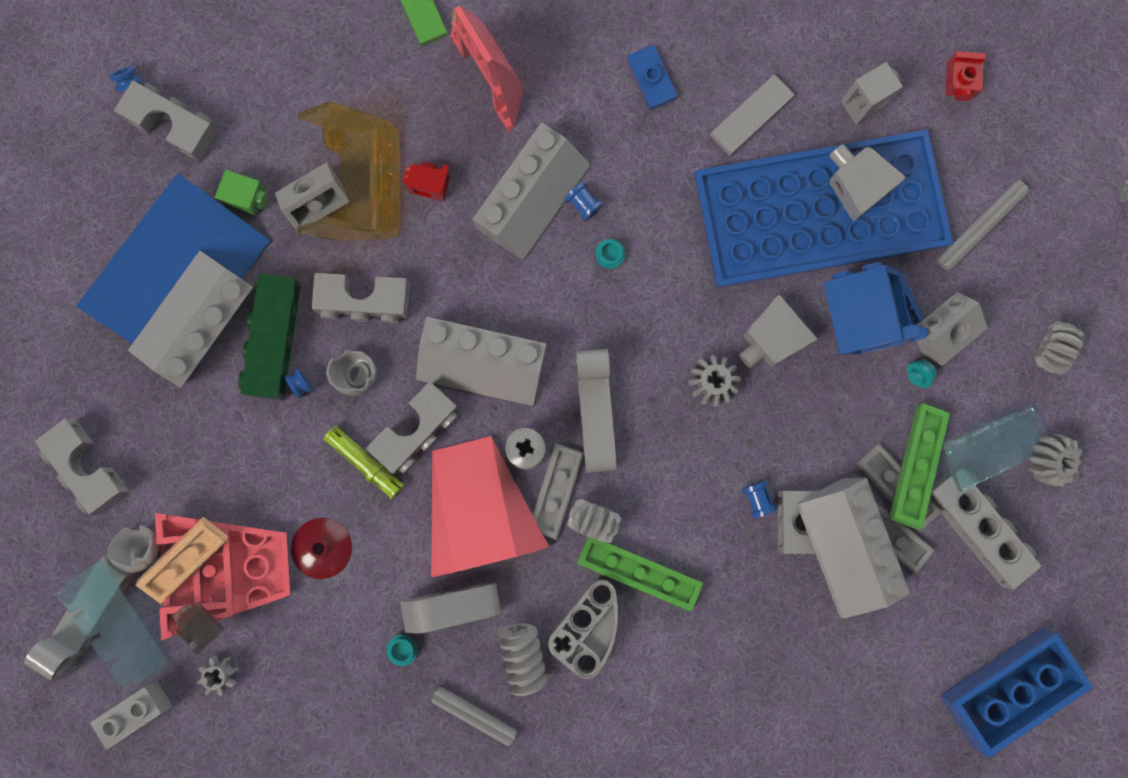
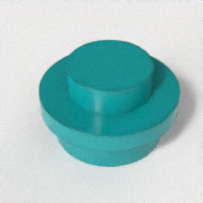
M606 239L597 246L595 257L601 267L615 269L623 263L625 249L619 241Z
M920 359L911 362L907 366L908 379L913 385L929 388L934 384L937 372L930 362Z
M407 634L396 635L387 645V656L397 666L409 665L418 654V645L414 638Z

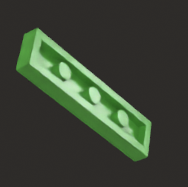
M924 403L916 406L889 516L890 520L915 529L923 528L950 413Z
M587 537L577 564L690 612L694 608L703 585L702 582L610 543L600 542L590 537Z

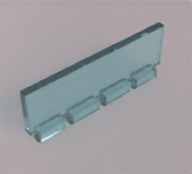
M1027 405L988 423V425L966 433L965 436L961 435L944 443V450L947 455L944 458L958 491H964L1028 460V457L1032 456L1034 452L1032 446L1038 445L1039 437H1046L1048 433L1040 415L1036 414L1031 405Z
M101 560L65 581L68 587L59 591L57 596L69 613L80 607L83 608L73 619L87 639L100 633L101 636L90 644L104 664L117 658L118 661L112 664L108 670L120 687L131 681L136 685L169 664L164 653Z

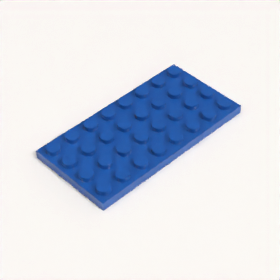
M928 129L844 144L854 156L866 147L872 148L906 177L896 188L855 221L850 218L829 182L834 173L840 169L829 155L840 145L696 170L694 172V179L716 289L951 246L953 241Z

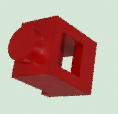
M956 51L947 61L946 96H955L957 101H969L983 90V62L986 60V53Z
M421 162V165L412 163L411 166H407L405 169L403 183L406 184L410 194L444 202L451 172L449 166L444 164L442 169L439 170L438 166L432 163Z

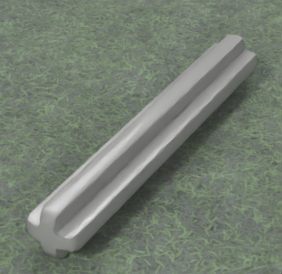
M1022 181L1014 183L938 258V264L945 270L952 269L1029 192V187Z

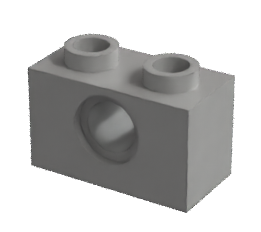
M885 62L855 80L842 98L841 103L856 125L888 106L903 88L900 76L896 70L891 69L888 63Z
M327 162L275 193L281 212L297 232L302 231L350 202L342 183Z
M956 292L916 325L917 327H925L928 330V336L925 339L917 340L920 351L925 356L943 366L988 329L980 303Z
M778 491L779 553L815 554L806 528L800 531L795 525V520L800 514L796 503L818 491Z
M158 681L129 696L90 722L105 749L108 750L173 708Z

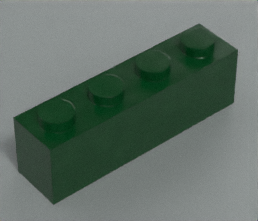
M259 273L258 282L255 281L253 284L252 298L255 300L253 311L249 312L247 327L250 329L249 340L245 341L243 346V358L246 360L244 371H241L238 377V387L241 389V395L284 401L287 383L285 376L289 370L301 290V282L296 278Z

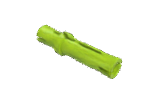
M337 425L326 433L323 440L365 475V480L368 483L373 482L391 500L404 488L405 485L349 438Z

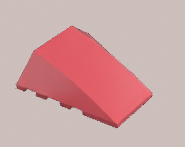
M459 5L453 11L454 21L452 22L453 28H451L452 33L450 36L464 59L469 56L473 57L491 87L494 109L509 132L514 128L524 92L522 84L486 25L472 12Z
M492 436L433 451L431 577L454 573L550 548Z
M155 513L156 545L160 544L161 557L199 519ZM210 521L228 536L227 541L163 601V607L160 608L161 641L289 596L290 578L287 533Z

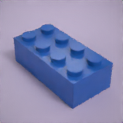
M1040 628L940 695V698L973 748L990 758L1094 687L1058 633Z

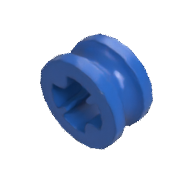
M134 66L121 68L109 75L110 80L116 82L114 88L117 92L127 90L132 80L138 84L141 83L140 77L134 74L136 72Z
M299 368L295 369L294 375L287 374L285 376L289 387L299 399L303 398L304 392L311 393L313 391L307 378Z

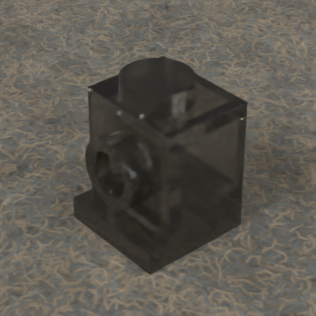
M199 601L192 607L186 603L172 616L176 620L174 623L179 627L176 630L177 634L186 643L194 642L197 645L192 650L196 655L225 629Z

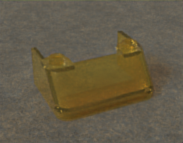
M330 101L299 112L298 119L322 126V137L325 146L332 153L341 155V183L350 202L343 205L341 211L335 210L320 221L298 226L297 233L333 241L386 240L396 237L400 231V136L396 126L390 121Z

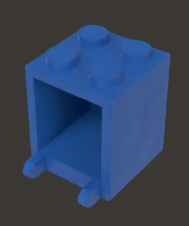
M876 262L863 266L862 272L851 274V271L835 273L832 275L833 280L823 282L840 355L855 356L915 342L928 336V330L925 327L911 325L899 270L888 267V265H882L881 262Z

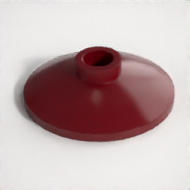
M315 518L305 522L296 531L291 543V555L294 564L303 574L314 579H327L339 574L347 566L352 554V542L348 531L339 522L330 518ZM317 543L324 545L325 549L321 555L317 554L314 550Z

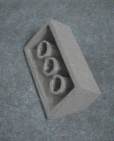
M541 122L473 217L474 227L521 260H524L564 204L566 195L579 183L590 167V164L565 137Z
M199 251L128 351L151 370L181 388L253 286Z
M426 317L419 344L416 380L427 383L430 381L436 385L534 406L547 345L538 341Z
M842 478L796 503L840 618H848L888 608L910 594L867 478Z

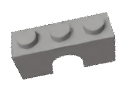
M132 80L114 112L125 121L150 134L153 127L159 121L165 119L172 120L171 131L165 140L175 149L200 162L218 133L211 125L213 120L199 111L195 115L186 110L187 106L174 97H171L170 100L165 99L161 96L162 92L149 83H145L142 86Z
M315 273L312 310L320 314V318L327 320H339V315H350V320L368 322L369 317H381V322L397 324L399 319H407L410 283L406 278L376 277L373 293L365 299L357 300L350 295V279L346 275Z
M430 381L408 403L417 411L420 417L417 431L410 436L404 437L398 435L392 428L387 426L366 448L392 474L397 475L399 471L405 474L415 464L416 460L413 457L420 449L424 452L427 451L437 440L434 434L442 426L445 429L449 428L458 418L455 412L459 408Z
M64 418L34 441L40 448V457L47 464L54 467L58 473V481L63 487L72 491L76 497L75 503L82 512L89 515H101L130 492L113 468L101 467L91 475L83 471L81 457L94 443L77 420Z

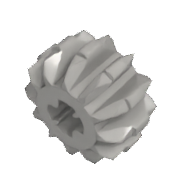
M1057 321L1050 325L1036 350L1035 362L1037 366L1044 368L1045 371L1059 375L1069 371L1072 364H1075L1076 358L1080 355L1079 352L1083 346L1084 333L1082 330L1067 322Z
M711 355L708 360L709 365L704 359H700L698 361L700 369L692 368L690 370V373L698 377V379L689 380L688 385H698L699 389L695 390L692 396L697 397L703 393L704 396L701 404L706 405L710 397H712L713 407H718L720 405V398L727 404L731 401L728 393L737 394L739 392V389L731 383L740 382L741 377L731 376V373L737 367L732 365L727 369L725 367L728 361L726 357H723L719 364H717L716 356ZM712 374H715L717 379H721V383L716 386L717 388H714L713 383H708L707 379L712 377Z
M1048 434L1046 437H1039L1038 445L1032 446L1034 452L1032 456L1028 457L1032 461L1029 470L1034 473V478L1040 482L1055 487H1063L1065 483H1072L1073 475L1079 474L1078 467L1083 463L1079 457L1083 450L1078 448V442L1072 438L1060 434Z
M580 499L571 508L567 524L571 529L600 542L611 543L619 531L621 517L618 513L606 507Z

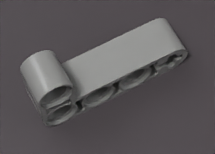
M608 349L576 351L586 473L617 470L609 385L610 366Z
M107 554L104 555L94 566L51 637L42 639L33 646L25 658L24 665L50 681H56L71 675L77 668L74 665L79 657H84L94 641L91 638L97 628L101 629L110 615L108 610L114 601L118 602L135 572L129 573L117 568L108 560Z

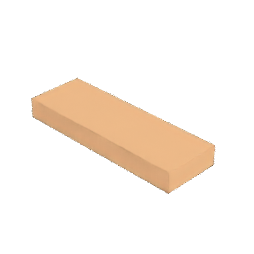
M202 517L137 580L136 586L161 604L227 541L228 536L205 517Z

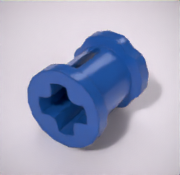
M583 181L576 185L566 195L564 200L567 203H572L582 214L581 219L586 222L603 207L604 203L601 200L597 201L586 189L587 184Z
M767 480L741 489L742 493L747 495L750 502L753 518L764 516L778 509L777 504H773L767 490Z

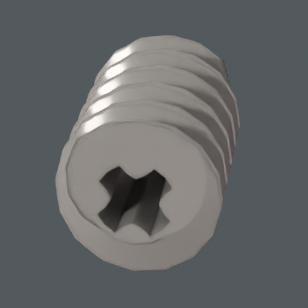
M517 429L506 440V455L510 462L520 469H533L545 457L544 440L533 429ZM527 442H531L530 446L534 450L533 454L527 453L525 457H521L522 452L518 449L519 445L525 446Z
M527 623L511 624L500 628L497 635L501 638H506L500 642V648L507 650L502 654V658L504 661H509L505 665V671L511 673L507 677V682L514 685L510 688L509 692L516 696H526L539 691L546 685L547 675L544 673L545 664L542 661V651L539 649L540 640L537 638V628Z

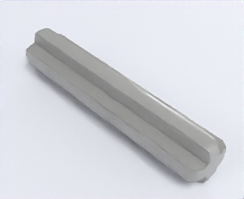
M443 687L437 688L431 701L433 704L507 746H510L517 736L515 728Z

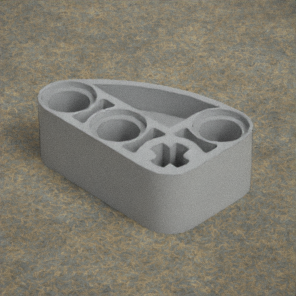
M597 579L590 583L549 636L548 647L552 655L583 679L594 678L607 661L616 637L618 624L617 596L615 588L609 581ZM600 585H605L610 590V596L603 602L593 598L594 589ZM579 610H586L591 615L589 623L584 626H579L573 621L574 614ZM565 635L568 636V644L570 646L568 648L562 646L560 649H557L555 647L557 641L554 639L557 636L561 639ZM581 656H592L595 659L594 666L588 670L581 669L578 666V660Z
M496 582L400 601L405 633L419 634L502 614Z

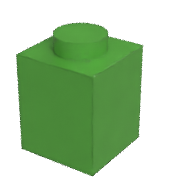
M225 170L215 198L224 206L257 216L259 209H264L267 203L268 193L266 192V187L260 181Z

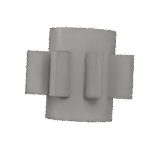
M213 656L209 658L210 666L202 665L198 668L202 672V676L197 681V684H203L206 688L205 695L217 690L218 695L223 696L227 692L226 686L234 687L237 685L236 680L232 678L239 668H232L229 665L230 657L219 662L218 657ZM216 670L220 671L219 678L222 680L219 682L215 681L216 675L213 672Z

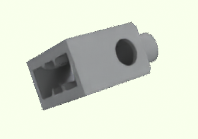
M842 144L829 155L840 168L829 179L830 185L853 221L863 215L906 178L870 147H866L854 156Z
M778 295L744 333L743 336L751 345L742 351L739 357L749 368H752L762 358L772 367L813 343L817 338L784 299Z

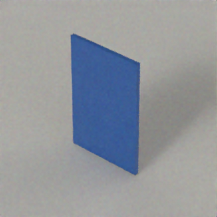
M177 173L76 307L94 318L96 322L103 324L133 344L199 251L242 279L270 240L255 230L251 224H247L203 192L200 187L195 186Z

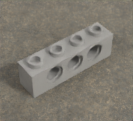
M961 468L950 469L933 484L930 499L942 510L941 514L1000 586L1014 590L1042 567L1035 559L1037 557L1036 552L1030 545L1021 542L1015 534L1017 530L1014 525L998 514L995 510L997 508L995 502L988 495L982 494L975 486L977 484L975 478L968 471ZM963 494L968 499V506L965 510L961 509L959 505V499ZM982 519H985L988 524V529L984 534L979 529V523ZM1005 543L1008 549L1007 555L1004 558L999 553L1000 546Z

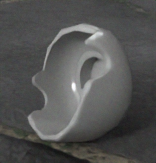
M345 350L341 356L335 359L332 358L329 361L326 375L330 385L341 394L358 396L368 391L374 385L377 378V368L373 359L364 352ZM356 367H360L356 379L353 382L351 379V372Z
M142 525L139 526L138 530L123 528L112 539L107 549L108 560L117 568L129 573L146 569L156 560L160 550V544L156 545V533Z

